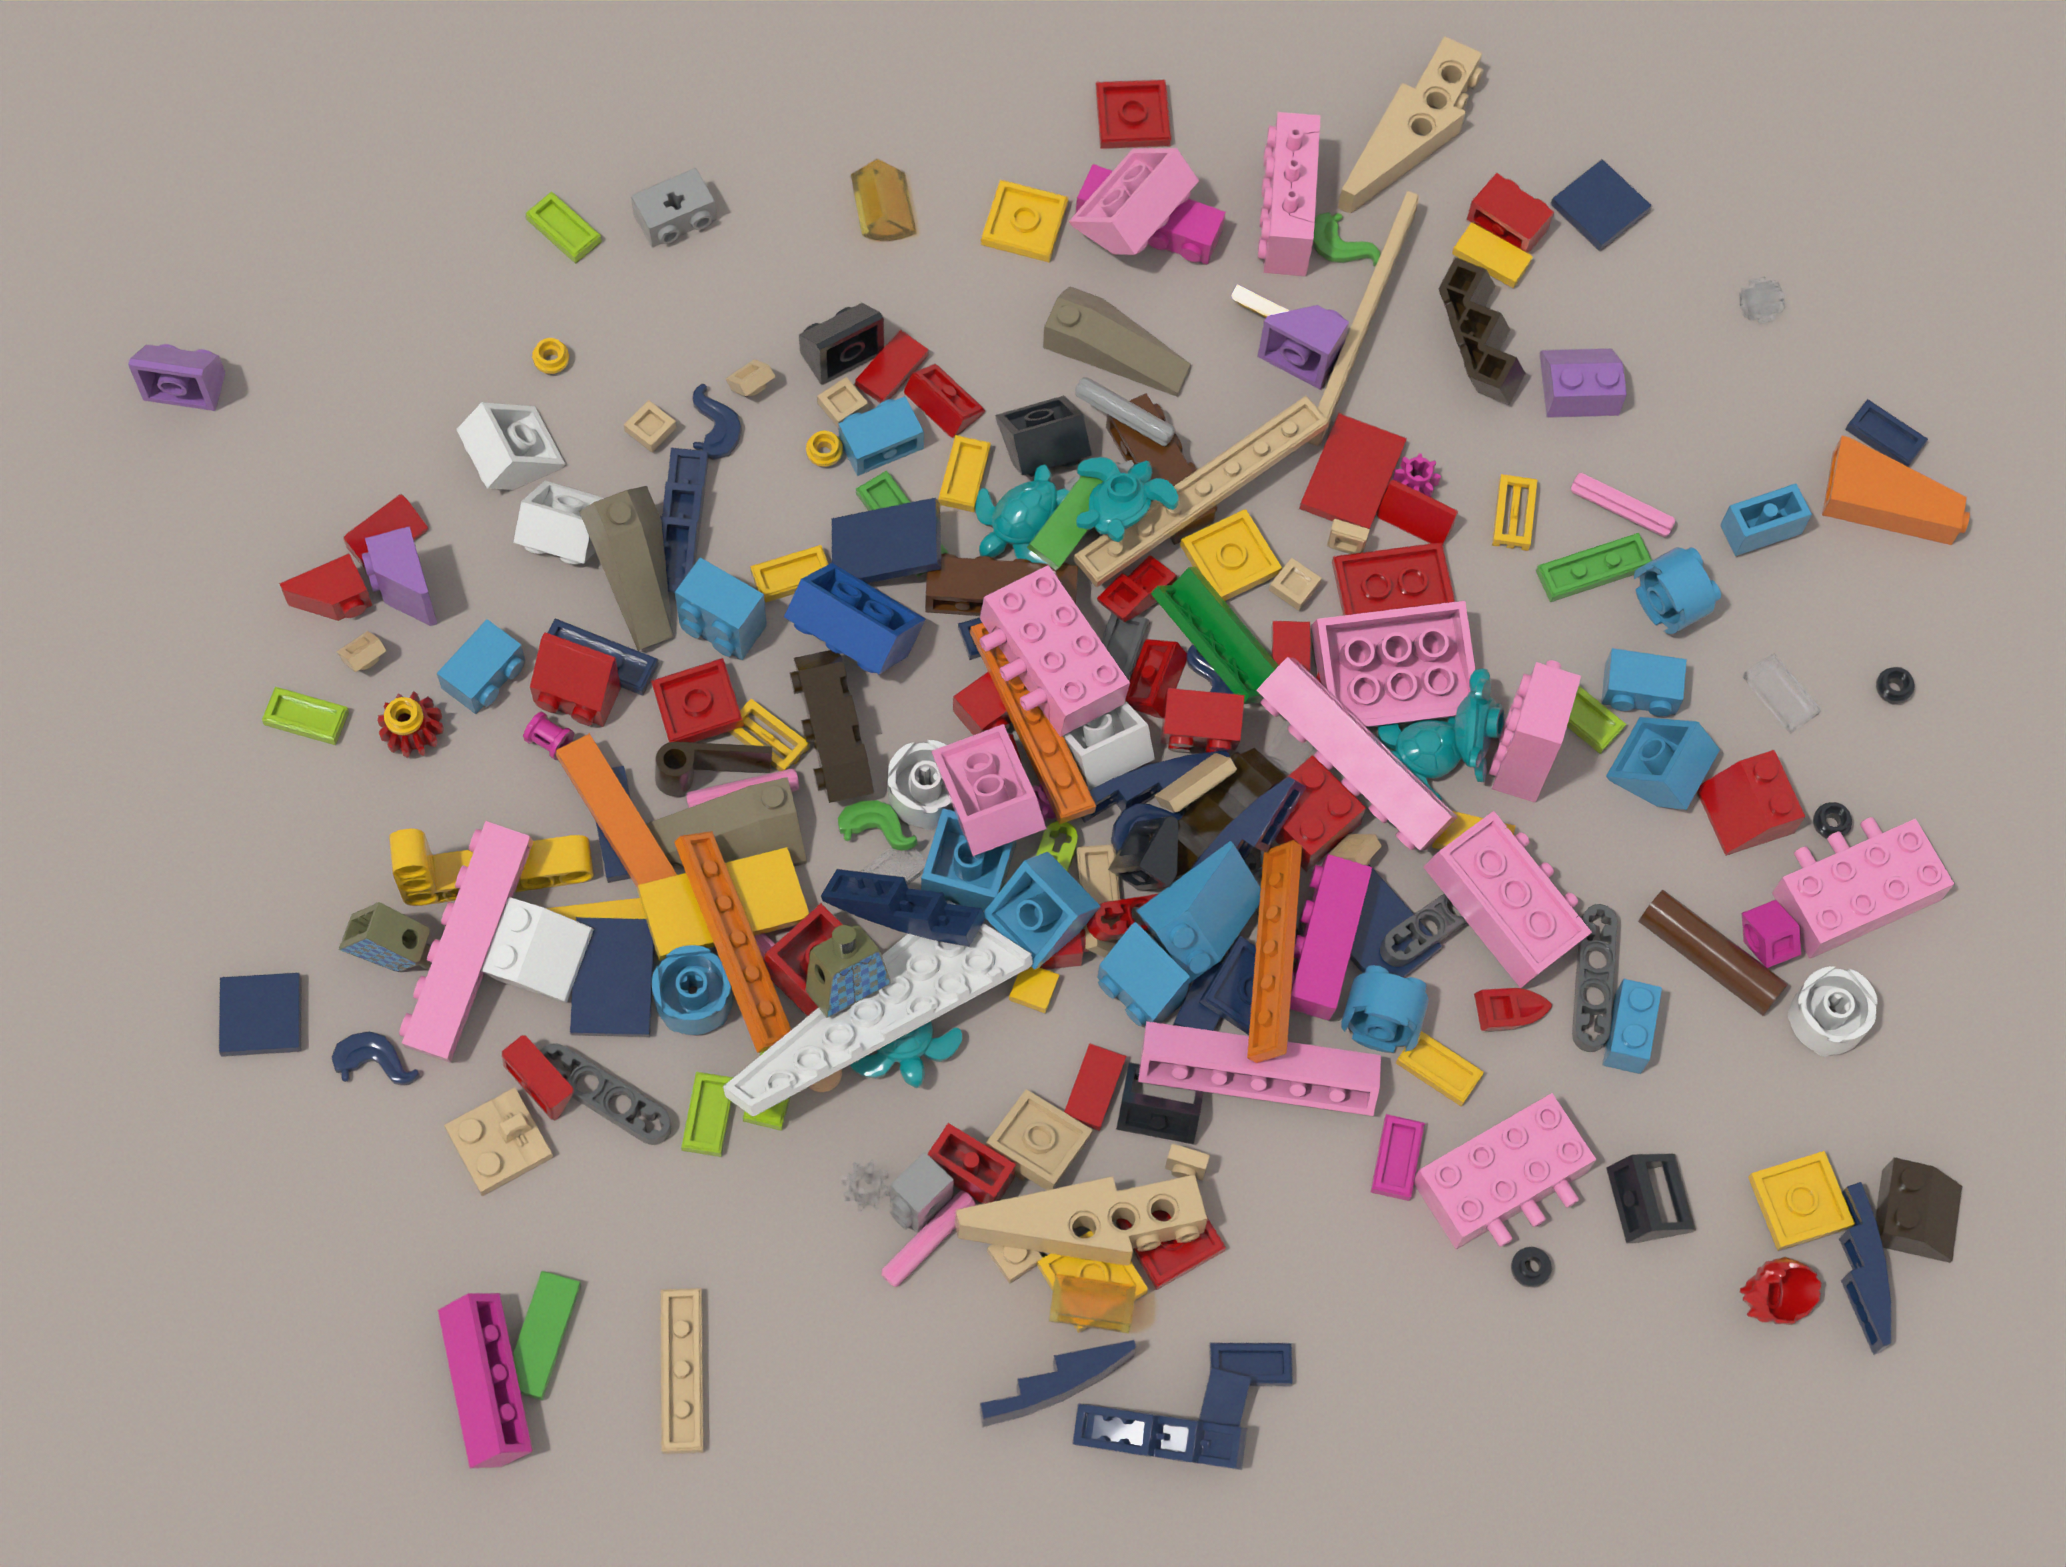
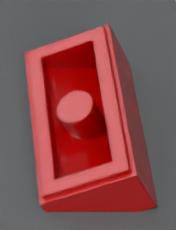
M932 364L912 373L904 389L905 395L951 438L963 432L985 412V409L937 364Z
M1391 480L1378 509L1377 517L1430 544L1442 542L1443 546L1453 529L1458 511L1396 480Z
M399 494L348 532L343 539L348 551L365 568L362 554L369 552L365 538L410 526L413 540H416L429 529L403 494Z
M1145 639L1129 680L1130 685L1125 699L1134 710L1156 718H1163L1164 699L1167 689L1177 688L1187 662V653L1177 641Z
M522 1035L501 1051L503 1066L546 1115L555 1121L560 1117L572 1097L573 1087L530 1039Z

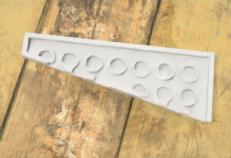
M949 900L947 901V904H954ZM985 923L982 924L970 947L907 934L882 955L891 984L828 1018L817 1008L723 1086L725 1097L751 1116H755L1028 969L1033 965L1032 955Z

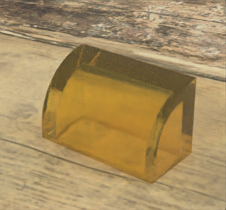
M875 159L851 174L862 236L877 241H893L917 233L904 171L882 160Z
M1055 1273L1049 1322L1129 1334L1136 1285Z

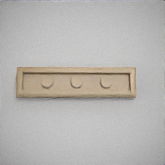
M701 1288L661 1290L662 1454L704 1453Z

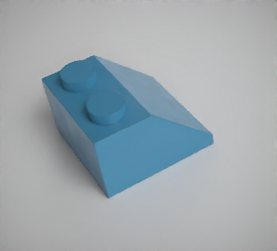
M1640 717L1606 777L1612 783L1657 807L1687 810L1720 749L1697 721Z
M1045 852L1024 860L983 914L1000 934L1031 953L1033 962L1031 966L1035 970L1078 935L1101 906L1049 852Z
M1136 922L1128 928L1100 963L1097 976L1099 979L1098 984L1103 992L1112 999L1117 997L1127 1007L1125 1012L1136 1025L1142 1026L1144 1024L1145 1027L1146 1021L1162 1023L1183 1004L1190 981V976Z

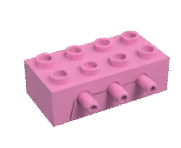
M1278 112L1276 125L1268 127L1263 164L1265 166V175L1263 176L1262 197L1264 198L1260 214V227L1262 230L1258 245V258L1264 259L1263 273L1306 276L1314 240L1320 115Z
M1049 565L984 597L980 620L989 634L980 638V645L985 651L999 646L1009 661L1008 664L1000 668V674L1005 681H1009L1017 676L1020 677L1030 692L1020 698V703L1024 710L1029 711L1039 706L1061 737L1124 705L1130 685L1129 680Z
M1554 660L1547 661L1546 665L1536 662L1531 675L1523 674L1513 704L1510 706L1507 719L1504 721L1503 732L1499 738L1500 743L1490 767L1489 774L1495 776L1492 786L1493 790L1536 802L1562 745L1581 679L1580 675L1561 670V664Z
M1493 811L1441 849L1423 868L1516 984L1522 988L1592 932L1573 909L1578 905L1577 897L1572 893L1562 896L1550 881L1549 877L1554 874L1552 866L1546 862L1538 866L1525 850V847L1529 845L1527 835L1520 832L1514 836L1506 828L1507 826L1495 811Z
M1873 817L1867 818L1861 822L1860 826L1868 840L1852 847L1848 846L1841 832H1835L1827 838L1835 854L1816 862L1807 846L1801 847L1794 852L1802 869L1782 877L1772 894L1800 926V943L1809 959L1939 902L1953 887L1954 882L1916 818L1882 833Z
M1553 1093L1419 1169L1414 1179V1185L1455 1249L1487 1231L1491 1233L1498 1246L1502 1247L1512 1241V1236L1503 1222L1522 1211L1532 1227L1539 1226L1546 1218L1536 1202L1556 1192L1566 1208L1576 1204L1579 1198L1569 1183L1588 1173L1596 1158Z

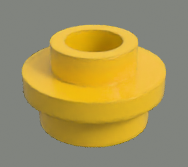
M555 338L543 339L533 350V363L543 373H558L569 362L568 349L564 343ZM549 355L557 356L554 360H545Z
M830 431L816 432L809 438L806 444L808 459L813 464L821 467L834 465L840 460L843 453L841 440ZM823 447H827L831 450L829 453L818 452V450Z
M399 697L392 700L386 707L384 721L391 732L398 735H408L415 732L421 726L423 711L415 700ZM407 713L411 715L410 719L405 722L397 720L401 714Z

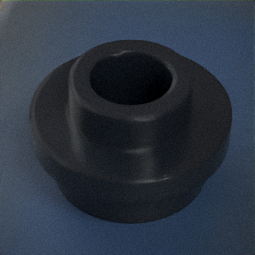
M1887 668L1877 678V692L1882 699L1889 703H1903L1914 692L1913 678L1904 668ZM1889 683L1897 684L1900 691L1892 689Z
M1829 802L1821 805L1816 810L1813 816V825L1816 831L1824 838H1828L1835 832H1841L1844 837L1851 829L1852 817L1844 805ZM1826 818H1833L1838 826H1830L1826 822Z
M1526 1247L1519 1250L1511 1262L1513 1277L1518 1283L1526 1287L1541 1286L1548 1280L1552 1271L1548 1255L1536 1247ZM1528 1260L1535 1261L1539 1266V1270L1537 1272L1528 1271L1525 1262Z

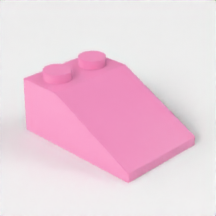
M1004 724L931 751L973 856L1046 829L1036 794Z

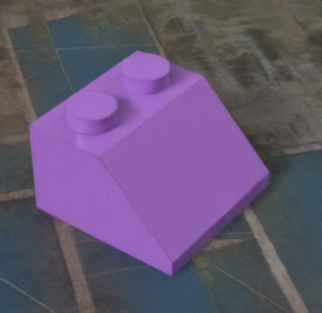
M1319 305L1268 315L1263 324L1258 357L1321 390L1332 373L1346 339L1349 321L1344 319L1338 312L1330 309L1326 310Z
M146 344L130 358L128 366L143 401L216 411L225 377V370L219 355L203 349L188 351L178 349L169 344H161L160 346Z
M1612 348L1540 351L1547 417L1619 416L1627 393L1623 362Z
M410 526L365 538L369 552L363 553L362 558L373 592L380 590L385 604L429 626L437 625Z

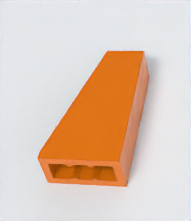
M1842 435L1833 451L1822 511L1823 516L1952 545L1959 533H1965L1970 512L1965 511L1966 496L1850 437Z

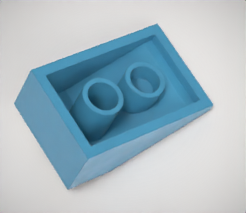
M1229 841L1136 911L1158 945L1190 976V984L1221 961L1259 906L1261 887L1235 845Z

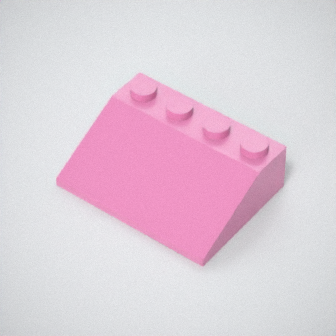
M1465 601L1320 618L1310 626L1315 662L1321 684L1365 727L1456 716L1460 703L1470 692L1469 680L1470 675L1475 671V663Z

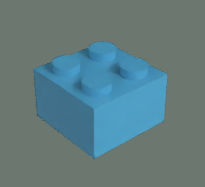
M702 558L698 559L675 591L679 624L683 631L694 638L701 636L708 640L719 653L727 657L733 655L743 660L767 626L764 594Z
M943 808L921 877V890L942 892L946 901L949 900L952 903L963 906L982 908V911H985L1004 887L1016 847V840L973 856L955 811Z

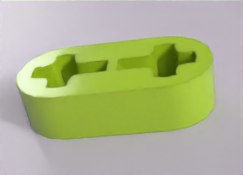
M1058 821L1048 825L1044 831L1036 856L1049 852L1069 872L1078 839L1077 831L1073 825L1068 822L1059 824ZM1059 833H1063L1066 835L1067 842L1062 844L1059 853L1054 852L1055 839L1053 838H1057Z

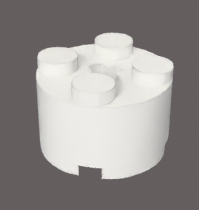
M935 740L906 744L892 757L888 769L889 804L901 820L925 830L937 828L943 808L954 811L931 752L946 746V744Z
M1824 967L1811 974L1794 996L1788 1011V1019L1797 1038L1817 1055L1828 1057L1830 1055L1842 1054L1853 1049L1873 1026L1876 1019V1005L1878 1004L1877 995L1870 982L1857 971Z

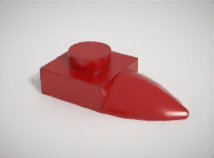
M1483 989L1474 993L1481 1031L1513 1030L1520 1026L1531 1024L1541 1019L1552 1007L1551 1002L1546 998L1527 989Z

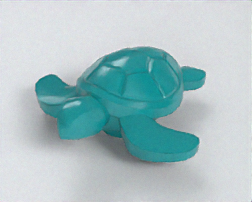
M1104 457L1084 460L1077 467V474L1080 476L1094 477L1103 481L1092 490L1089 498V511L1078 515L1076 519L1077 527L1083 529L1095 527L1100 534H1108V537L1115 542L1121 541L1125 537V529L1138 523L1148 513L1151 500H1157L1171 510L1175 509L1179 504L1177 491L1169 481L1162 478L1150 480L1152 477V467L1149 461L1136 463L1129 469L1128 473H1120L1114 461Z
M1041 465L1037 468L1034 481L1017 485L1005 493L996 507L990 492L986 488H982L978 492L975 503L977 518L981 523L993 526L994 530L981 541L979 546L980 556L996 557L1003 553L1008 544H1012L1017 559H1027L1032 563H1045L1030 551L1027 546L1069 492V490L1064 488L1057 491L1055 484L1050 482L1052 475L1046 465Z
M1482 668L1475 670L1470 675V692L1458 706L1454 724L1456 746L1466 765L1474 768L1477 782H1485L1487 773V759L1485 755L1490 747L1492 738L1499 739L1504 727V710L1501 703H1496L1495 699L1490 696V674L1488 669Z
M1456 716L1449 717L1447 722L1438 720L1415 722L1403 731L1398 727V723L1378 726L1380 741L1386 747L1395 749L1390 751L1442 801L1441 796L1428 785L1426 778H1438L1448 774L1461 759L1455 741L1454 724Z
M930 1021L876 1050L878 1053L867 1055L850 1064V1067L854 1072L862 1076L876 1079L883 1077L895 1062H899L900 1072L904 1081L914 1088H919L925 1078V1067L920 1057L924 1056L937 1062L947 1060L958 1050L962 1042V1032L959 1028H953L939 1038H932L933 1025Z

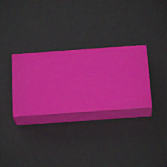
M1388 1114L1385 1115L1370 1193L1406 1201L1410 1200L1424 1122Z

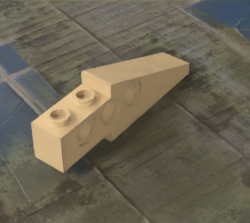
M1444 36L1416 87L1413 88L1404 83L1400 85L1341 190L1338 209L1351 214L1460 133L1466 113L1463 109L1469 98L1466 92L1469 87L1476 88L1484 70L1479 67L1482 57L1481 52Z
M1195 1174L1120 1191L1116 1190L1112 1176L957 1209L955 1212V1228L958 1239L1120 1265H1130L1133 1254L1132 1248L1137 1247L1139 1251H1147L1158 1247L1161 1242L1176 1239L1180 1243L1192 1241L1198 1238L1201 1233H1204L1207 1222ZM1156 1210H1163L1170 1214L1171 1219L1161 1222L1156 1220L1151 1213ZM1123 1218L1128 1220L1133 1227L1128 1230H1120L1112 1222ZM1078 1227H1086L1094 1235L1090 1238L1082 1239L1076 1236L1073 1230Z

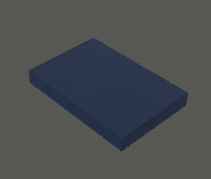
M935 497L832 518V563L865 583L941 569L939 501Z
M1373 868L1349 958L1362 973H1365L1368 966L1374 965L1385 968L1390 974L1406 978L1441 950L1442 945L1438 942L1403 967H1394L1383 960L1380 954L1382 940L1390 930L1414 914ZM1419 920L1420 931L1425 935L1433 936ZM1409 935L1402 943L1398 945L1394 943L1392 949L1395 952L1399 950L1404 952L1413 939Z
M576 917L577 922L593 928L594 931L572 987L570 1034L578 1036L650 1037L654 943L647 920Z

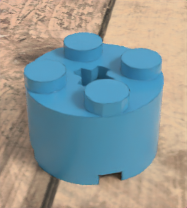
M1679 547L1674 548L1637 568L1634 573V579L1640 576L1641 586L1635 590L1643 610L1655 625L1663 623L1668 627L1664 631L1667 634H1674L1711 614L1715 609V603L1721 599V591L1718 585L1709 579L1702 567V557L1693 547L1687 550Z
M698 945L676 948L666 955V958L659 966L657 965L653 972L652 991L656 1009L660 1018L670 1030L687 1035H700L725 1024L733 1005V990L720 958L712 953L711 950ZM697 987V993L689 994V988Z
M1368 966L1365 973L1356 976L1352 982L1341 1021V1028L1345 1032L1348 1027L1353 1032L1352 1040L1367 1048L1394 1053L1396 1046H1406L1405 1052L1410 1051L1418 1044L1429 1003L1425 992L1427 985L1417 978H1403L1390 974L1385 968L1380 966Z

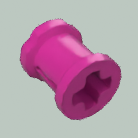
M541 711L528 723L523 738L529 744L534 742L549 751L551 758L558 760L556 750L573 741L574 731L557 726L548 720L547 714Z

